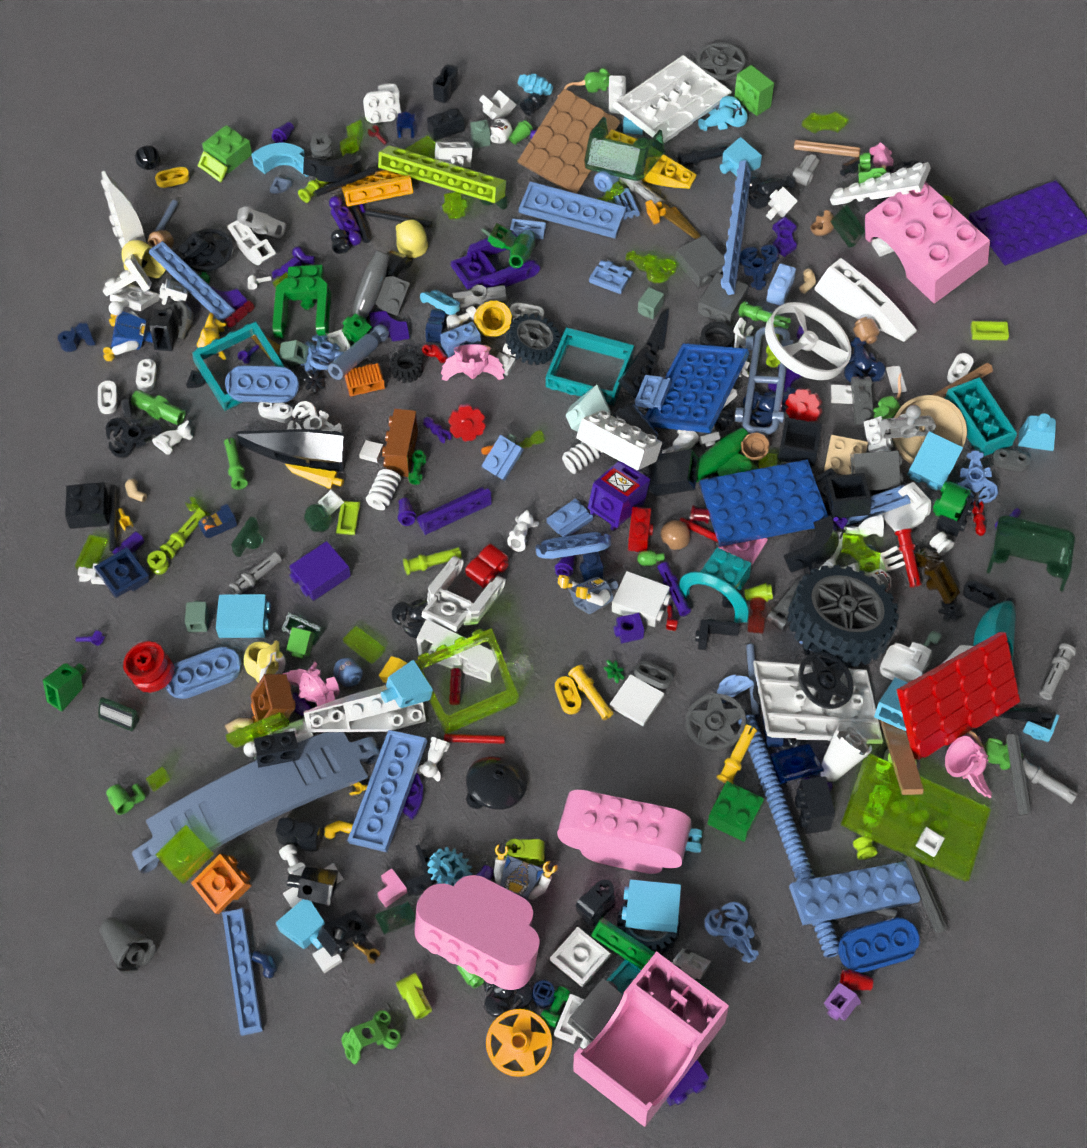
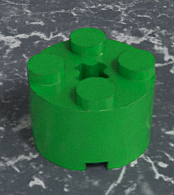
M945 481L941 489L942 497L941 499L937 498L933 506L935 516L940 517V515H943L955 521L959 520L968 502L966 498L968 495L970 496L971 489L952 481Z

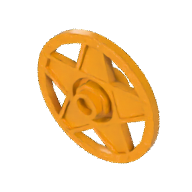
M514 1009L501 1014L491 1024L486 1037V1048L491 1062L498 1070L510 1076L523 1077L535 1073L546 1063L551 1053L552 1038L547 1024L540 1016L529 1010ZM519 1014L513 1027L499 1024L500 1021L508 1016ZM531 1017L541 1024L546 1034L531 1031ZM492 1034L502 1043L495 1057L491 1048ZM547 1046L544 1057L535 1066L533 1051ZM516 1059L524 1071H511L503 1066Z

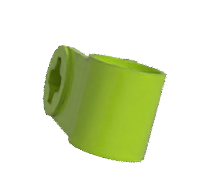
M511 839L506 843L509 851L505 858L507 856L515 857L534 866L544 864L545 842L543 840Z

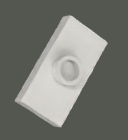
M831 385V403L853 404L851 385ZM859 386V390H864L863 386Z

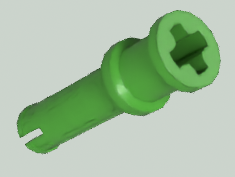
M746 301L739 308L740 317H750L753 321L762 320L767 322L773 314L763 310L761 306L749 305ZM780 315L774 317V325L784 329L789 328V325L786 323H791L790 318Z
M230 438L231 444H229L228 439L224 441L230 465L228 474L232 478L231 487L239 490L245 488L248 485V481L244 477L245 468L240 464L236 440Z

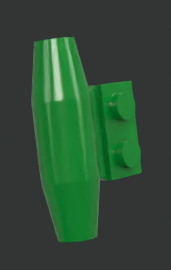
M496 223L487 241L496 248L510 250V265L513 268H520L529 260L534 250V232L525 230L516 237L511 233V230Z
M739 428L721 438L699 457L696 482L715 472L720 477L758 469L750 459L738 454L742 449L741 442L749 434L744 428Z

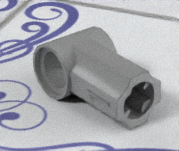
M813 154L806 156L800 167L797 166L793 172L792 177L794 181L807 187L820 160Z

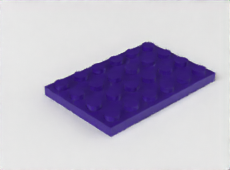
M1057 180L972 212L968 217L973 225L990 240V247L1004 265L1087 234V217Z

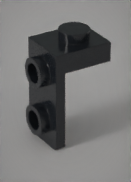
M969 497L959 522L940 515L936 529L940 532H945L946 535L950 534L955 537L958 536L960 531L963 532L967 525L965 518L967 515L971 516L974 505H971L973 498Z
M713 619L701 620L700 630H696L695 642H698V649L706 650L708 633L738 636L740 624L732 621L720 622Z
M419 844L415 845L424 875L405 881L409 896L422 895L427 888L433 885V880H431L433 874L428 873L429 869L426 865V862L429 861L426 850H421Z

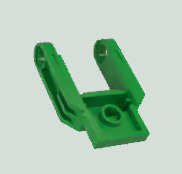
M323 265L288 267V277L276 286L273 315V335L275 338H284L285 327H287L289 300L318 299L316 332L318 336L329 334L332 292L328 284L323 280Z

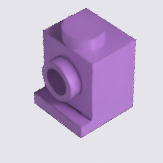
M838 983L824 1002L828 1009L827 1014L836 1021L839 1018L845 1021L854 1008L861 1003L857 994L841 983Z

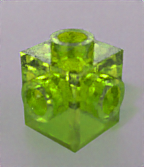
M460 192L444 194L445 203L442 204L444 214H448L449 220L466 216L465 209L468 206Z

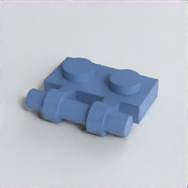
M601 260L599 267L596 266L590 276L589 283L621 294L628 283V277H632L633 271L628 270L624 266L614 265L611 261Z

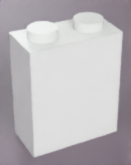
M627 571L612 601V612L622 616L639 613L642 623L655 627L657 621L661 622L663 618L664 606H668L672 596L669 595L670 587Z

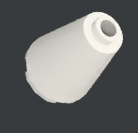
M839 725L836 728L819 768L820 776H826V780L829 782L838 780L872 751V746L868 747L866 744L868 740L851 727L844 729L842 728L844 725Z

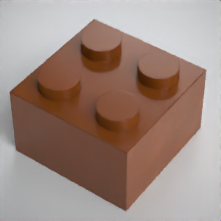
M264 674L250 695L259 730H271L284 726L296 707L295 700L291 694V684L288 682L286 674Z

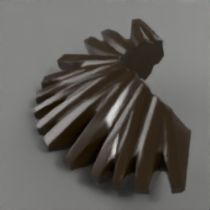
M918 545L914 550L917 567H924V574L930 576L928 571L937 561H940L941 557L936 551H932L931 548L928 549L926 546L921 550L920 545Z

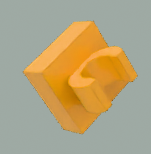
M652 200L645 202L646 211L654 225L659 223V216L666 214L665 208H662V203L657 202L654 205Z

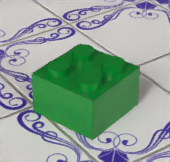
M726 781L709 814L707 825L745 842L762 810L764 798Z

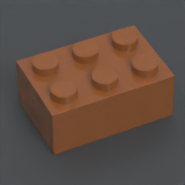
M394 409L393 416L390 415L389 417L390 431H386L385 441L387 445L383 446L382 457H385L384 467L398 473L402 477H408L412 466V454L415 452L418 437L417 414L413 410Z

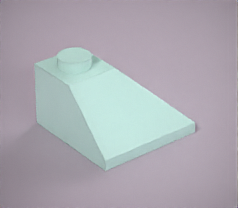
M595 385L569 407L566 417L571 429L578 432L582 418L600 410L608 411L611 414L599 385Z

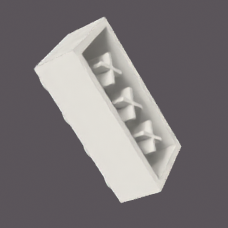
M600 410L582 418L576 437L636 470L656 462L662 445V441L658 440L656 436L642 432L639 427L631 426L625 420L615 418L605 410Z

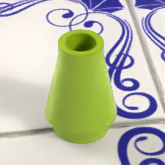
M764 583L745 589L746 601L769 602L768 600L773 599L772 585Z

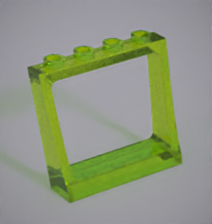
M492 628L483 631V629L476 630L472 633V637L467 639L460 637L454 641L453 645L448 647L447 645H441L436 649L435 653L430 655L428 652L423 653L415 661L426 678L423 669L484 642H488L491 646L507 690L451 715L445 714L433 691L429 701L445 734H449L518 703V693Z

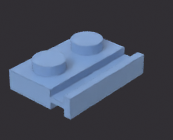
M645 375L636 397L635 405L652 409L658 407L661 410L671 385V379Z
M500 435L481 467L505 481L524 449Z
M575 498L549 516L547 523L558 535L560 534L562 537L571 536L593 520V516Z

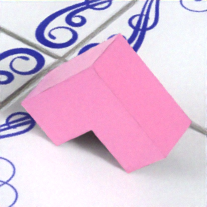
M392 868L381 875V879L386 887L378 892V898L385 907H388L407 893V888Z

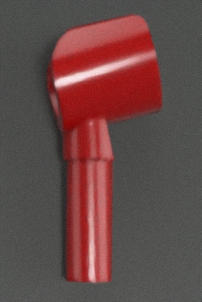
M667 606L666 629L676 631L678 620L672 619V606Z

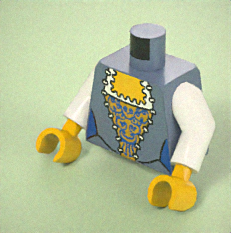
M559 575L558 584L561 588H569L574 605L588 614L613 601L611 592L619 588L614 578L604 581L599 577H595L581 584L574 581L569 583L570 577L566 575Z
M498 844L495 848V852L498 855L494 866L495 883L525 898L528 902L544 894L552 879L551 874L558 870V866L554 865L553 870L550 871L548 869L550 861L546 862L542 869L510 856L504 858L509 851V847L506 845V851L502 853L499 851L500 844Z

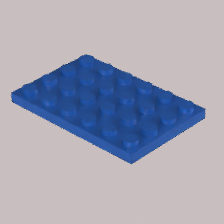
M682 344L665 379H671V385L661 410L658 407L649 408L645 418L652 427L711 433L749 356L748 349Z
M808 460L700 480L699 483L720 547L815 528L813 522L828 517Z

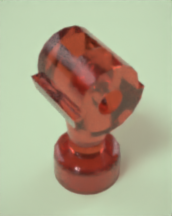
M762 598L750 600V608L753 610V614L749 616L747 632L763 634L765 621L761 611L765 609L766 601Z

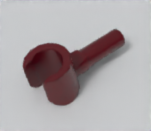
M373 125L372 127L375 133L368 129L369 136H376L384 145L387 144V141L380 135L378 126Z

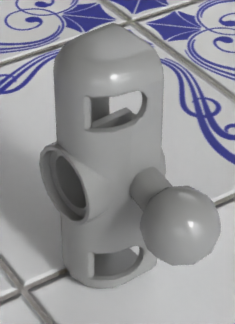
M249 207L239 208L237 214L239 223L248 226L253 233L267 234L277 239L285 234L286 223Z
M911 405L907 408L906 413L898 418L881 420L879 428L884 439L911 438L914 436H927L929 431L933 433L936 424L931 416H920V407ZM919 426H925V432L919 431ZM890 429L891 434H885L886 430Z

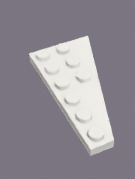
M929 162L917 163L911 168H901L892 174L885 173L876 179L869 178L860 184L854 183L844 189L838 188L833 192L830 201L832 205L849 203L854 199L863 201L865 197L878 199L894 196L898 192H901L902 195L908 194L910 190H915L916 193L921 192L931 167Z

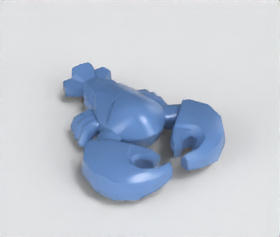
M316 334L312 336V340L317 341V346L311 345V351L314 354L309 358V363L316 369L327 370L329 363L333 360L335 361L344 353L338 351L340 347L336 343L327 342V335L318 336Z
M972 451L967 454V458L971 459L969 469L961 468L960 477L966 479L958 484L966 488L969 487L975 493L985 487L980 492L978 498L986 497L979 499L978 502L982 501L983 504L990 503L998 495V486L985 478L992 477V472L989 467L982 469L980 459L984 457L983 453ZM971 492L970 497L974 498V495Z
M737 902L725 904L721 911L730 910L731 912H726L724 915L734 921H726L723 924V928H720L722 915H719L717 919L715 918L719 910L714 909L710 911L705 918L707 932L715 937L724 936L723 941L730 948L734 946L744 954L742 958L744 962H753L759 953L751 948L749 939L755 935L750 925L747 928L745 927L748 921L746 908Z

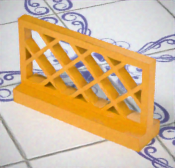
M388 170L377 171L371 176L341 187L347 207L413 193L410 175L404 176Z

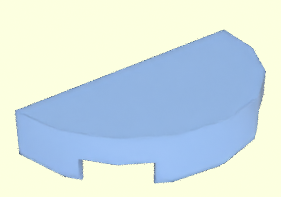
M731 675L720 682L717 694H725L733 698L753 686L754 683L747 676Z

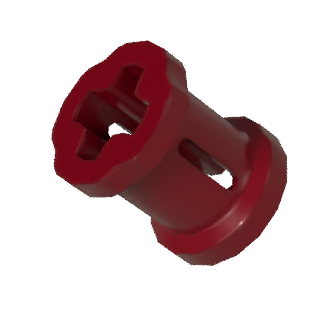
M692 505L690 521H702L705 524H709L710 514L708 509Z

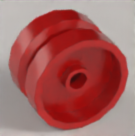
M147 641L137 644L130 649L123 661L125 673L142 692L151 693L161 690L167 686L174 675L175 666L172 660L156 642Z

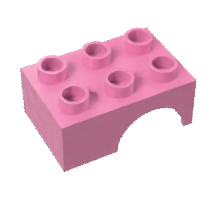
M926 181L921 192L916 193L915 190H910L908 194L904 195L898 192L865 215V239L872 242L873 237H878L885 241L901 260L906 272V278L934 304L988 264L990 240Z
M656 952L624 991L619 1006L603 1030L586 1048H579L575 1052L573 1071L646 1127L725 1024L729 1005Z

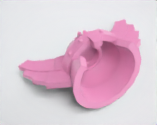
M465 344L455 347L453 349L455 354L446 359L441 371L443 375L442 380L446 381L454 374L464 372L471 379H475L482 371L488 372L497 377L498 380L504 379L503 374L505 373L499 358L489 354L491 348L481 344Z
M316 661L309 670L298 669L283 673L287 675L290 684L299 687V698H304L305 701L316 702L317 706L334 701L335 697L339 695V687L335 677L327 678V683L324 684L319 677L320 670H316Z
M970 734L957 738L951 743L945 756L947 772L954 777L969 779L972 787H975L979 793L981 792L985 797H992V792L989 790L982 773L989 761L985 749Z

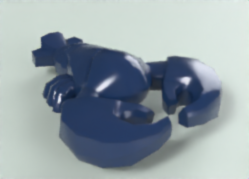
M773 245L761 247V254L766 260L756 258L758 250L755 247L745 248L740 253L739 262L744 267L745 274L753 276L754 282L751 283V287L756 290H762L766 286V282L763 281L765 274L771 272L772 263H776L779 259V251Z
M855 338L854 341L850 342L851 347H854V354H851L848 365L844 370L845 378L849 382H851L853 376H860L859 378L864 376L861 371L872 367L868 373L869 377L874 375L871 377L872 382L882 380L886 373L885 365L881 362H876L874 354L866 351L863 347L866 345L865 341Z
M788 387L786 392H783L781 412L786 411L784 405L788 396L796 392L794 388ZM774 391L767 392L764 396L760 395L759 392H754L752 410L756 408L757 401H759V408L765 411L755 412L756 416L751 413L752 421L759 427H767L772 424L776 396ZM746 396L743 399V408L745 407Z

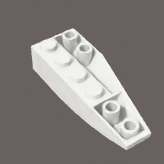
M102 171L103 179L101 183L106 191L104 194L111 212L109 219L111 224L115 226L112 227L115 236L120 237L118 240L121 248L123 249V246L131 240H141L146 243L141 222L128 197L117 182L108 173Z
M842 258L827 269L814 289L839 310L857 319L863 317L872 318L879 330L903 342L917 331L906 316L878 287Z
M384 685L305 711L304 717L307 732H379L396 730L426 722L423 702L400 708L395 700L385 703L381 697V692L387 690V686Z

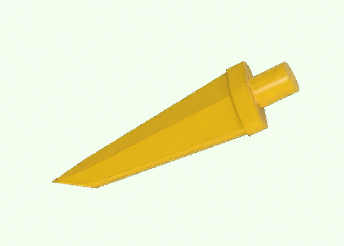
M285 464L292 473L325 486L328 489H332L333 485L343 486L344 479L337 478L336 471Z

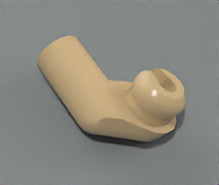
M806 269L803 272L805 283L799 289L804 294L816 284L815 274L811 269Z
M127 480L125 483L127 495L140 502H145L147 494L138 491L137 480Z
M237 718L224 725L229 734L243 727L248 733L255 729L254 721L250 718Z

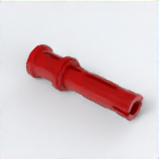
M908 528L896 531L895 536L898 537L900 545L898 550L903 554L909 587L913 588L915 583L916 587L921 586L922 583L914 555L916 546L911 538L912 529Z

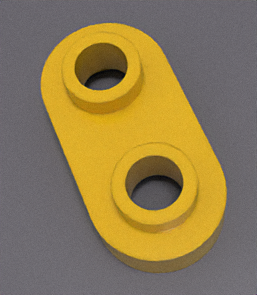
M185 167L160 171L155 176L156 184L161 188L184 184L190 178L189 172Z
M567 676L558 678L555 682V692L562 710L567 714L578 713L581 709V698L574 681ZM563 687H567L568 690H565V691H564V690H562V688H563ZM569 704H574L575 706H574V707H569L568 705H569Z

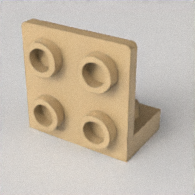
M831 435L824 471L832 468L840 475L851 474L850 454L866 453L868 442Z

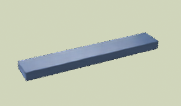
M163 241L149 250V254L209 312L213 313L219 321L223 322L235 311Z
M240 908L222 912L240 1034L244 1036L262 1032L244 909Z

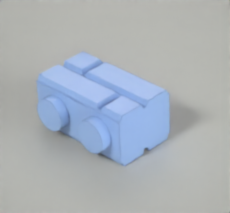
M782 263L779 264L768 289L767 302L778 306L785 303L795 279V267Z

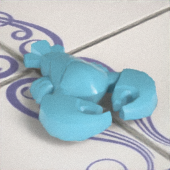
M725 96L720 100L719 109H712L709 112L710 116L706 120L700 118L698 126L704 131H707L708 127L717 125L719 130L727 129V124L734 127H742L747 123L748 115L746 110L742 108V115L739 114L740 111L738 110L733 118V109H737V106L740 108L741 103L733 96Z

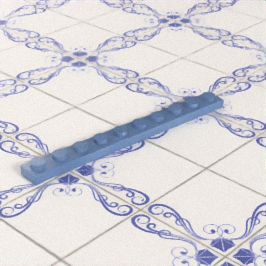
M746 160L740 161L739 169H737L736 190L733 193L734 204L731 206L732 216H730V228L728 229L729 238L726 241L727 252L724 254L725 265L723 266L721 286L728 295L735 294L750 187L751 170Z

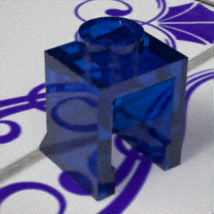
M409 112L398 113L396 123L398 138H401L403 128H410L411 138L414 139L416 131L415 114H410Z

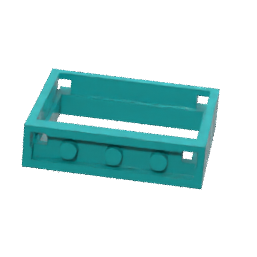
M257 322L246 324L242 329L232 331L227 336L215 339L211 344L199 347L192 352L194 363L224 411L242 402L233 399L229 394L224 395L203 361L204 359L256 335L276 367H285Z
M566 327L546 374V387L580 397L594 387L556 376L569 345L623 359L624 363L613 391L601 389L607 404L614 406L622 387L618 380L632 362L634 345Z

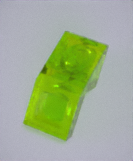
M361 120L346 127L348 138L339 142L340 151L343 156L346 153L353 154L359 150L363 137Z

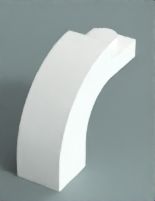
M238 220L228 225L227 228L237 241L236 245L252 263L260 265L275 256L276 252L268 240L265 239L261 242L248 226L239 223Z

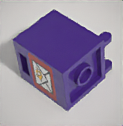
M618 461L593 483L588 504L590 515L592 514L594 517L597 514L611 524L610 529L615 531L631 517L632 507L641 508L644 505L650 479L629 465Z

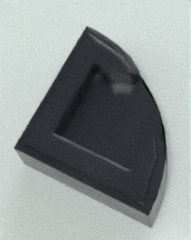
M191 371L186 383L187 388H198L206 383L201 372Z

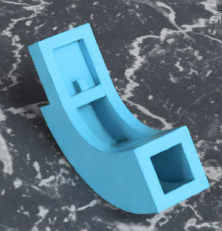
M273 143L263 146L252 153L254 166L264 174L280 165L292 166L303 174L305 154L304 150L296 145Z

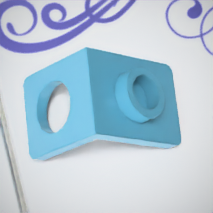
M1056 714L1050 729L1027 721L1023 733L1031 735L1034 739L1049 742L1060 715Z

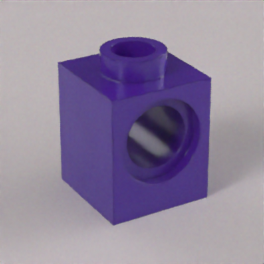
M639 613L616 618V625L613 626L615 636L619 637L621 644L644 639V627Z

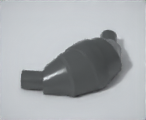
M183 301L169 302L168 308L172 309L177 329H179L178 338L185 339L186 332H188L193 324V311Z

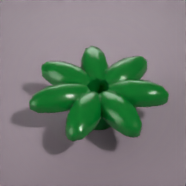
M607 660L608 666H605L604 670L607 671L608 679L614 678L616 683H619V678L624 680V675L621 673L624 668L618 667L617 660L613 663Z

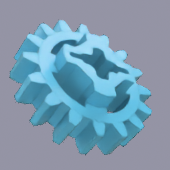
M537 74L520 75L517 82L525 92L530 94L536 93L537 95L543 94L547 96L553 90L552 84H549L546 78L540 77Z
M445 847L444 850L438 849L427 863L430 867L428 873L433 874L431 880H437V884L454 886L461 878L472 875L469 872L472 866L466 864L469 859H463V853L461 852L458 855L455 848L452 851H449L448 847Z

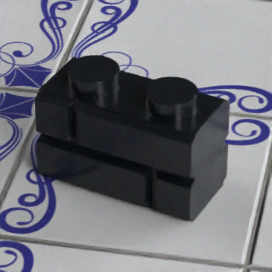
M458 108L450 109L427 118L428 132L433 141L465 131L464 118Z

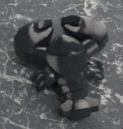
M787 176L786 180L770 178L763 181L760 177H752L749 190L751 193L757 190L761 195L753 194L754 199H752L748 194V202L755 209L766 207L770 202V195L776 189L779 191L782 187L785 189L787 187L792 189L795 187L794 178Z
M112 418L105 427L107 438L110 439L112 431H114V438L123 429L120 440L127 445L125 446L118 441H114L115 445L118 446L115 448L109 442L110 452L115 457L127 458L132 453L134 444H136V448L146 445L145 439L152 435L157 437L161 434V425H158V422H154L153 426H142L140 419H131L132 426H130L121 418Z
M419 599L412 602L411 605L407 604V602H399L392 609V620L398 625L402 624L399 617H402V621L405 622L407 612H409L412 620L418 621L407 623L408 627L403 625L404 632L412 638H417L426 620L422 617V611L428 605L427 600Z
M484 980L485 991L488 992L491 988L493 989L485 999L484 1006L487 1013L497 1018L501 1014L510 1011L511 1009H500L503 1006L507 1008L509 1005L497 999V997L508 998L514 990L503 989ZM526 984L519 989H515L517 991L513 1004H516L519 999L522 1000L515 1009H524L532 1001L533 992L530 985Z

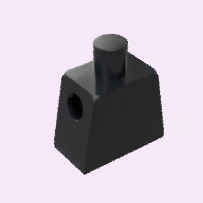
M170 308L157 309L149 324L154 350L172 351L176 334L174 313Z
M305 867L301 876L289 874L287 886L298 888L297 897L300 899L330 905L336 891L338 870Z

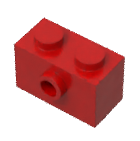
M632 507L628 551H647L648 536L653 534V524H650V508Z

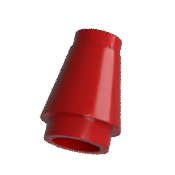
M848 969L842 970L840 983L850 990L871 991L873 978Z

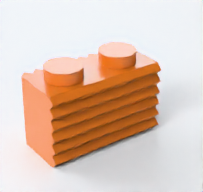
M371 363L359 368L354 367L345 375V382L350 397L385 389L379 363Z

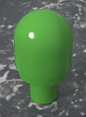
M652 550L642 551L638 554L637 560L642 566H653V564H656V561H664V553L655 554V551Z

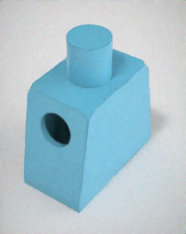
M740 137L724 151L723 164L720 165V170L724 174L731 171L737 176L739 162L746 160L750 170L753 171L760 168L762 155Z
M1046 413L1040 414V416H1029L1019 430L1018 446L1053 451L1056 420L1050 418Z
M412 660L388 677L387 690L381 692V697L385 703L395 700L400 708L430 700L433 689L415 661Z
M302 899L276 922L278 930L301 948L305 949L311 943L318 950L323 948L317 936L325 922L311 901Z

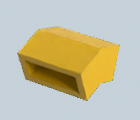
M391 656L379 674L382 682L387 683L388 677L406 665L407 662Z

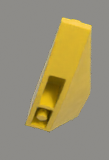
M612 129L597 152V166L602 168L610 167L619 174L630 170L632 175L646 183L690 189L697 176L642 140Z

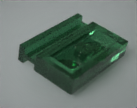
M844 205L830 222L847 246L851 248L856 245L862 234L865 233V228L849 206Z

